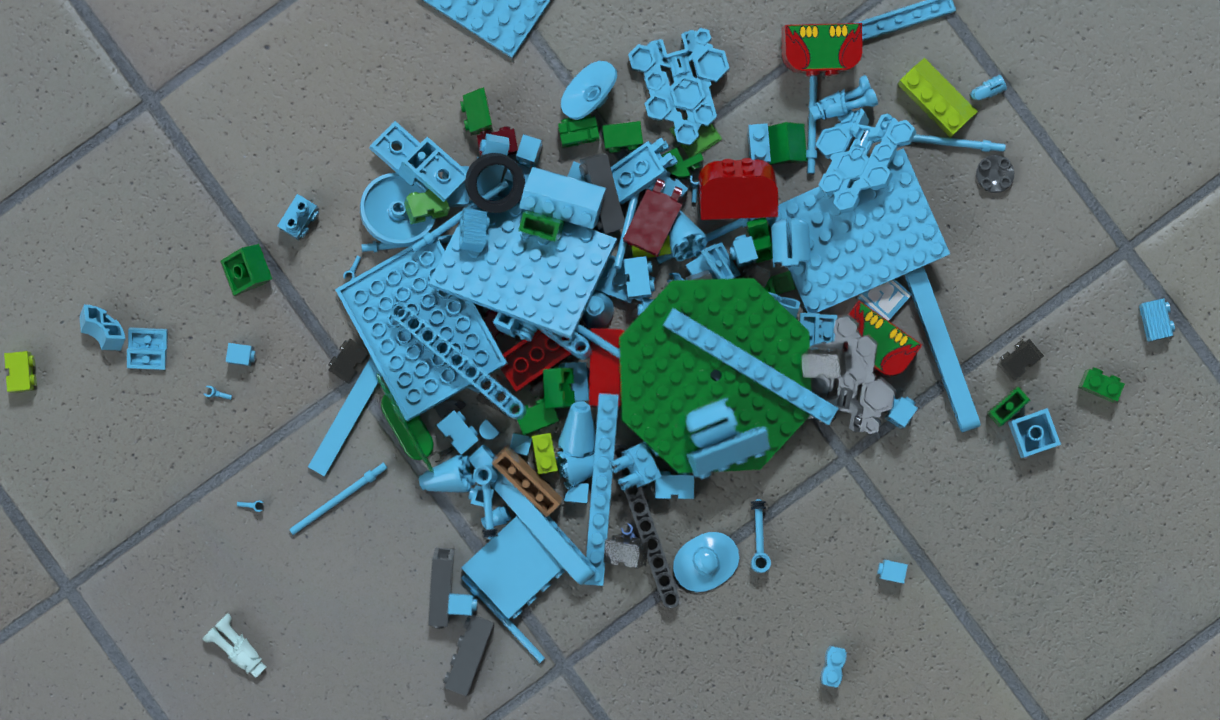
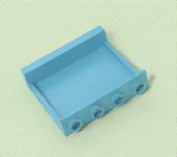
M518 516L497 534L498 537L491 539L461 567L508 619L511 616L515 619L522 612L520 608L525 603L529 606L537 598L535 594L539 590L544 592L551 585L549 581L553 577L558 579L565 572L564 567Z

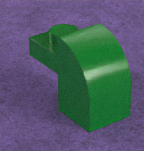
M677 148L661 155L664 157L666 154L671 153L677 159V164L666 168L671 174L670 176L675 179L690 178L688 170L694 171L702 167L701 163L704 162L701 153L683 161Z
M766 218L747 222L748 237H752L758 256L756 263L773 259L772 241L769 236Z

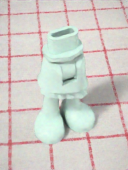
M227 613L202 639L207 643L214 642L229 655L228 658L231 659V662L245 670L247 674L250 672L256 678L266 666L261 662L262 659L259 658L258 653L250 645L247 638L244 639L243 634L239 636L230 626L232 618ZM217 629L223 632L235 644L234 647L220 635Z

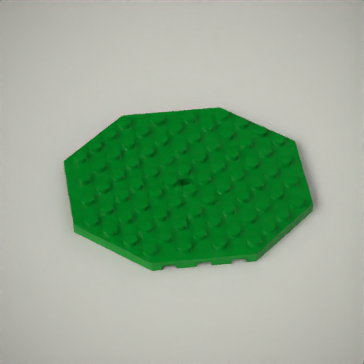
M754 278L672 280L619 336L621 420L677 473H693L686 454L702 448L694 444L691 434L727 420V417L689 432L686 424L687 415L692 411L727 398V401H724L726 408L730 407L738 424L734 426L736 432L740 431L743 433L756 427H766L770 449L766 450V454L755 458L753 455L748 457V461L739 465L736 462L729 465L730 468L724 471L761 470L805 422L810 414L664 327L663 324L674 308L811 391L809 330ZM713 370L720 371V380H712L711 372Z

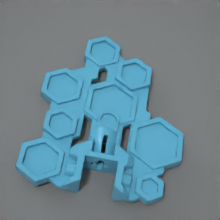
M703 28L681 34L684 50L667 54L663 40L659 39L651 41L647 46L638 44L628 54L632 70L644 72V79L650 93V98L644 103L648 118L659 121L663 119L673 121L677 143L691 146L699 138L698 130L701 125L709 126L717 118L709 87L712 85L711 81L718 82L730 70L725 51L715 49L712 44H708L711 41V35L709 30ZM692 59L698 78L692 75L689 64ZM660 66L671 68L674 83L671 86L667 73L661 71ZM676 108L686 110L688 119L683 120L681 112H678Z
M861 108L859 111L848 110L847 114L837 116L841 123L835 124L832 128L822 130L815 145L832 162L827 172L823 175L819 186L827 196L834 194L835 199L833 203L841 213L856 209L860 201L858 196L861 190L868 188L878 190L888 186L893 176L888 166L897 152V147L911 144L916 134L915 128L907 120L898 122L891 115L883 114L880 116L876 127L867 126L869 119ZM854 137L855 139H854V141H853V143H852V145H851L849 151H847V149H848V147H849V145H850V143H851V141H852V138ZM881 141L880 144L875 145L870 155V158H868L867 155L872 147V144ZM854 181L852 188H848L850 182Z

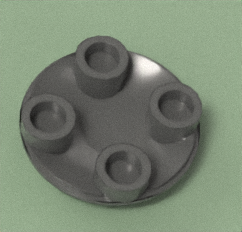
M991 155L984 158L976 170V178L979 185L984 190L992 193H999L1008 189L1015 175L1010 160L1000 155Z

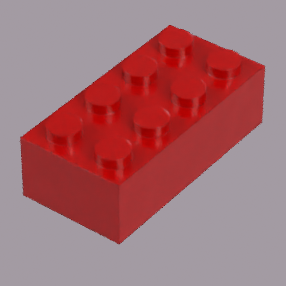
M537 330L534 332L531 341L522 340L503 354L508 365L502 367L501 371L516 393H518L541 377L544 369L554 368L573 354L543 332ZM563 336L562 340L567 341L569 338Z

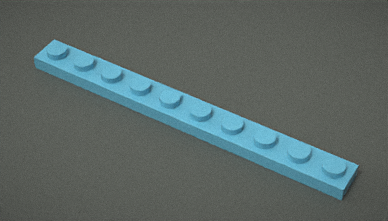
M673 308L665 320L664 327L826 425L830 424L838 408L676 309Z
M599 393L586 558L592 563L597 572L584 583L585 585L603 586L613 472L610 462L614 459L619 397L616 394Z

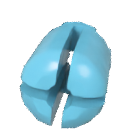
M787 219L775 222L771 228L773 267H776V264H782L785 268L802 267V263L808 262L810 266V233L808 223L801 219H791L793 256L791 258L789 222Z
M727 398L692 411L687 415L686 424L689 432L727 417V420L691 434L694 444L699 448H706L741 434L740 431L736 432L734 426L738 424L730 407L726 408L724 401H727Z

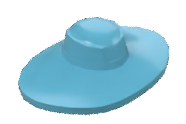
M597 61L579 72L562 96L561 109L563 113L569 118L577 120L586 117L594 109L600 108L608 99V93L616 82L617 70L607 61Z
M708 532L701 534L683 545L676 554L673 564L675 577L679 584L689 591L706 592L726 582L737 569L739 563L738 548L734 541L723 533Z

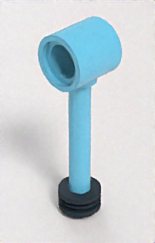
M481 465L474 470L473 477L476 483L483 485L486 530H482L485 534L483 538L493 539L498 537L496 535L498 529H494L490 485L496 482L498 472L493 466ZM485 470H487L489 474L487 480L483 478V472Z
M760 499L751 501V504H753L751 509L755 510L756 553L752 557L750 565L757 573L766 572L771 566L769 556L764 553L763 509H766L764 507L766 501H761ZM757 558H763L766 561L764 568L760 569L756 566Z

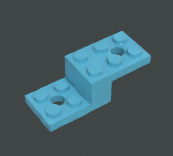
M396 121L369 147L372 152L411 186L419 180L443 202L465 182L467 171L430 138L426 137L420 143ZM394 143L399 144L401 150L395 151L391 145ZM444 172L448 178L443 180L439 178L438 173Z

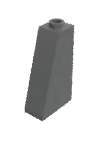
M435 548L432 557L428 625L433 626V628L442 629L448 627L450 614H448L449 594L452 591L455 549Z

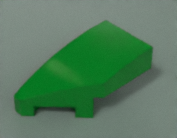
M790 271L771 276L764 289L779 295L796 290Z

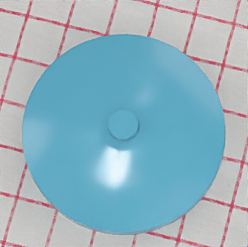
M397 173L379 176L366 187L361 198L360 216L363 225L374 238L385 244L408 246L417 243L423 239V235L431 231L435 219L429 216L425 217L426 221L411 224L404 202L409 194L413 192L423 193L428 188L419 180L411 186Z

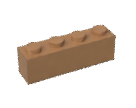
M508 444L494 457L492 465L546 517L560 505L562 497Z

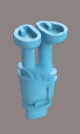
M864 75L860 77L859 86L849 92H845V89L841 92L838 90L836 93L823 98L820 102H816V106L810 107L809 111L813 120L820 118L825 120L827 118L843 116V114H847V111L851 109L877 106L878 100L874 90L870 87L867 76Z

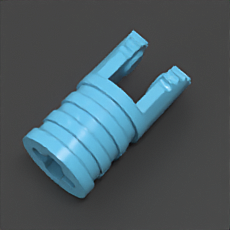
M997 75L973 89L970 97L974 100H981L986 97L991 98L1002 91H1006V83L1001 75Z

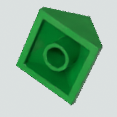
M785 122L768 126L770 165L807 162L804 124Z

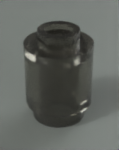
M543 375L530 383L531 388L529 391L535 399L537 397L540 399L544 398Z

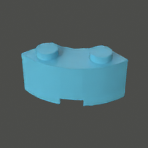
M84 304L79 316L81 333L94 337L99 342L101 350L121 351L125 341V334L117 319L114 320L106 314L107 311L99 307Z

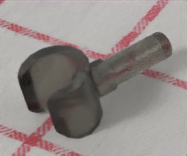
M451 446L443 451H435L431 456L438 453L440 459L435 461V463H438L444 459V456L456 449Z

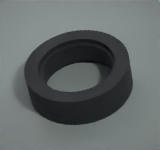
M488 153L480 156L470 165L466 173L465 187L470 199L480 209L490 213H501L510 210L520 201L525 187V178L519 165L510 157L500 153ZM491 165H502L508 168L513 176V186L510 193L498 201L484 199L477 189V180L480 173Z

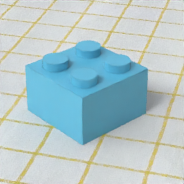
M1048 408L1008 422L1021 458L1061 445Z

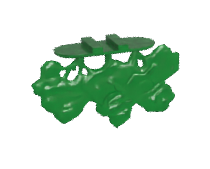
M377 373L376 377L385 393L381 401V409L394 434L410 458L423 460L429 471L434 473V469L427 458L431 455L434 448V442L420 415L408 422L405 420L384 380Z

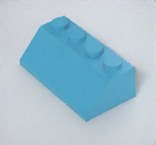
M532 167L523 190L519 208L594 229L598 223L606 188Z
M756 427L709 447L686 454L694 476H700L703 479L711 476V472L718 469L721 472L729 469V465L736 462L737 465L745 463L750 456L754 455L757 458L765 455V451L770 449L766 427Z

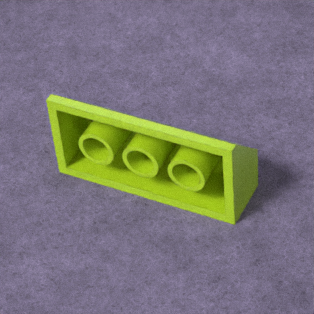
M926 58L916 64L897 84L950 138L978 112Z

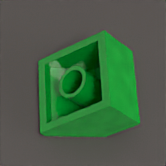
M479 88L462 95L463 101H460L462 113L466 112L467 119L464 120L466 131H470L471 136L480 134L481 131L485 130L493 131L485 89Z
M259 244L242 247L220 260L233 296L262 286L272 280L270 270Z

